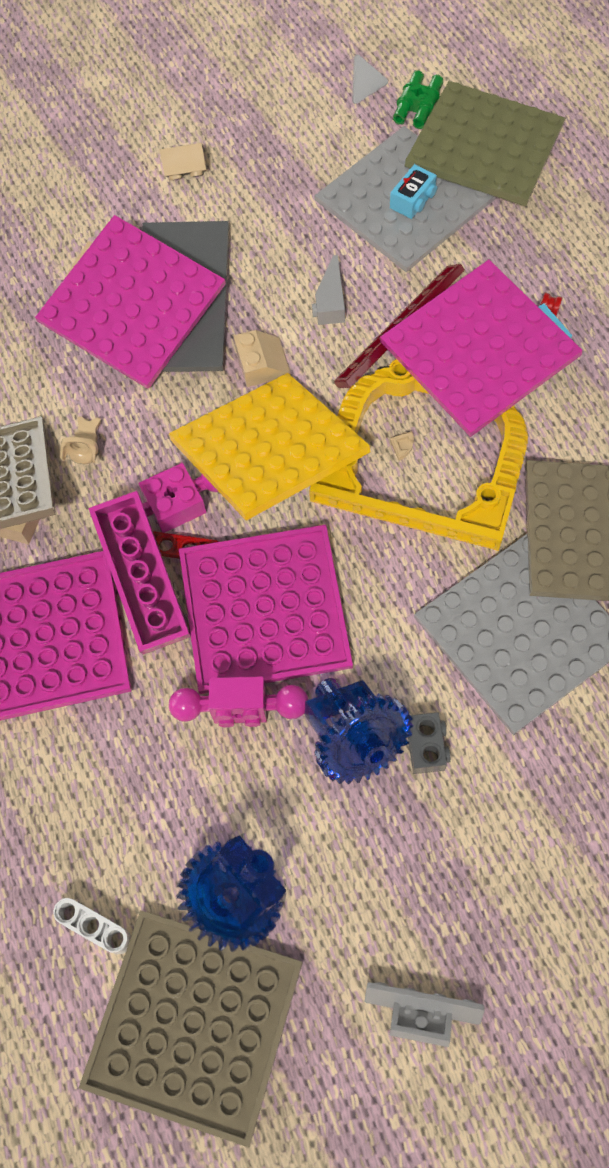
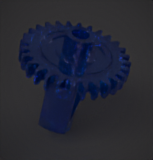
M334 678L325 679L316 687V697L305 702V718L320 740L315 742L316 750L314 754L316 762L324 775L329 777L332 782L336 780L338 784L345 780L348 785L353 779L356 783H360L363 776L369 780L372 772L379 775L381 767L388 769L389 761H397L395 754H403L404 750L401 746L408 745L409 741L406 738L412 736L410 729L413 728L411 723L413 719L406 707L397 698H392L390 695L383 696L378 693L375 696L363 680L342 687ZM338 714H340L341 716L339 719L333 717ZM330 718L333 726H329L325 719Z
M239 835L227 841L223 847H221L220 842H216L212 847L206 845L202 851L198 850L193 858H190L185 864L187 868H184L180 873V876L183 878L177 883V887L183 890H180L176 895V898L185 901L178 906V910L188 911L182 920L183 922L193 921L189 928L190 932L198 928L200 929L197 938L199 941L207 935L209 937V947L217 940L220 951L225 949L227 944L231 952L237 950L238 946L244 951L250 944L254 947L260 942V939L263 941L269 935V932L276 927L275 922L281 917V914L276 911L283 907V903L279 902V900L284 896L286 889L282 886L281 881L277 880L274 876L276 874L274 861L268 852L261 849L252 850V847Z

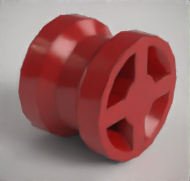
M545 292L541 305L545 304L557 317L563 297L558 296L555 298L550 293Z

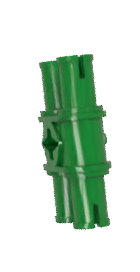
M415 70L409 82L403 86L401 96L397 99V109L393 115V121L401 125L405 122L408 112H415L413 126L417 129H423L427 118L440 97L439 91L443 85L442 76L435 74L432 76L429 86L421 85L424 74L419 70Z

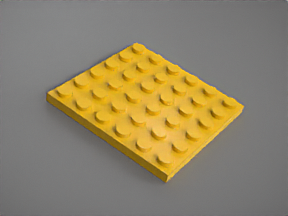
M289 373L169 433L170 440L246 521L370 453V445Z

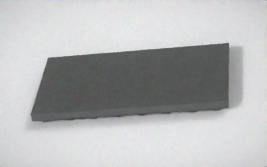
M229 221L143 223V232L224 278L226 285L162 372L223 371Z

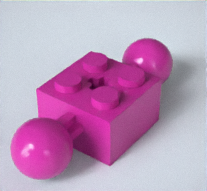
M183 463L139 482L141 492L146 500L143 506L147 517L153 515L163 533L206 514L200 492L206 489L211 492H218L202 473L200 477L192 480Z
M263 677L209 678V696H200L197 691L191 688H180L171 695L168 707L171 715L183 722L194 720L201 712H210L214 724H218L220 727H233L234 723H245V726L258 727L261 723L267 722V711L277 710L282 717L287 719L301 717L308 709L309 699L306 692L296 685H288L281 688L277 695H267Z

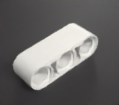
M63 898L55 905V920L63 926L111 953L119 955L126 952L131 938L130 933L126 929L73 899ZM69 906H74V916L69 920H65V909ZM93 919H98V930L93 934H89L87 931L88 923ZM121 932L123 942L119 947L113 948L111 939L114 934Z

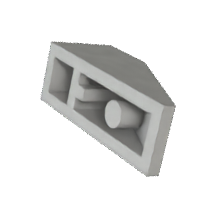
M333 255L316 291V303L312 304V315L317 317L318 325L345 323V307L338 255Z

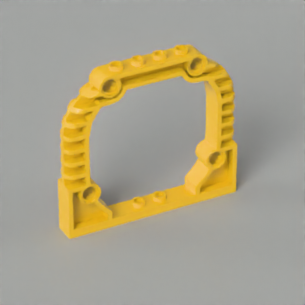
M396 359L391 362L389 368L378 369L374 374L363 376L357 383L351 386L342 400L337 417L358 434L363 417L369 406L382 395L388 394L402 397L411 394L413 391L429 393ZM515 405L494 420L502 435V444L491 483H484L478 487L474 503L459 510L455 519L429 513L422 508L402 506L395 501L386 502L363 496L362 486L355 476L358 471V460L312 484L309 489L310 502L499 551L528 444L525 420L521 413L516 410ZM482 498H490L492 501H485Z

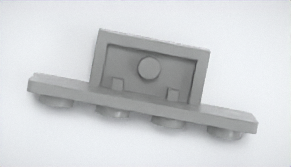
M381 982L367 983L364 1000L365 1003L393 1008L389 1036L449 1047L452 1020L480 1025L485 1007L483 1004H478L469 999L457 1000L447 998L443 994L432 995L418 992L412 988L390 987Z

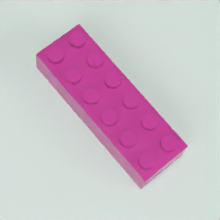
M135 491L88 508L139 652L144 655L190 638L188 626L138 492Z

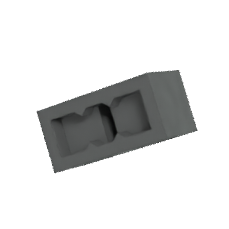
M439 712L406 716L405 723L413 774L445 771L447 763L451 762L449 747H444L443 737L446 736V725L444 720L440 721ZM429 726L433 729L434 733L424 735L420 732L419 728ZM427 751H432L437 755L438 759L434 762H429L424 758L423 754Z

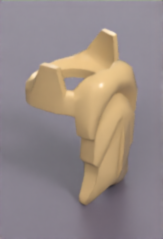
M77 417L78 431L75 432L74 437L62 439L60 459L65 461L67 454H69L74 463H95L96 455L98 454L97 429L101 420L100 418H94L87 421L83 417Z

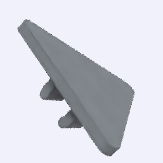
M359 54L354 56L352 102L357 104L388 84V79Z

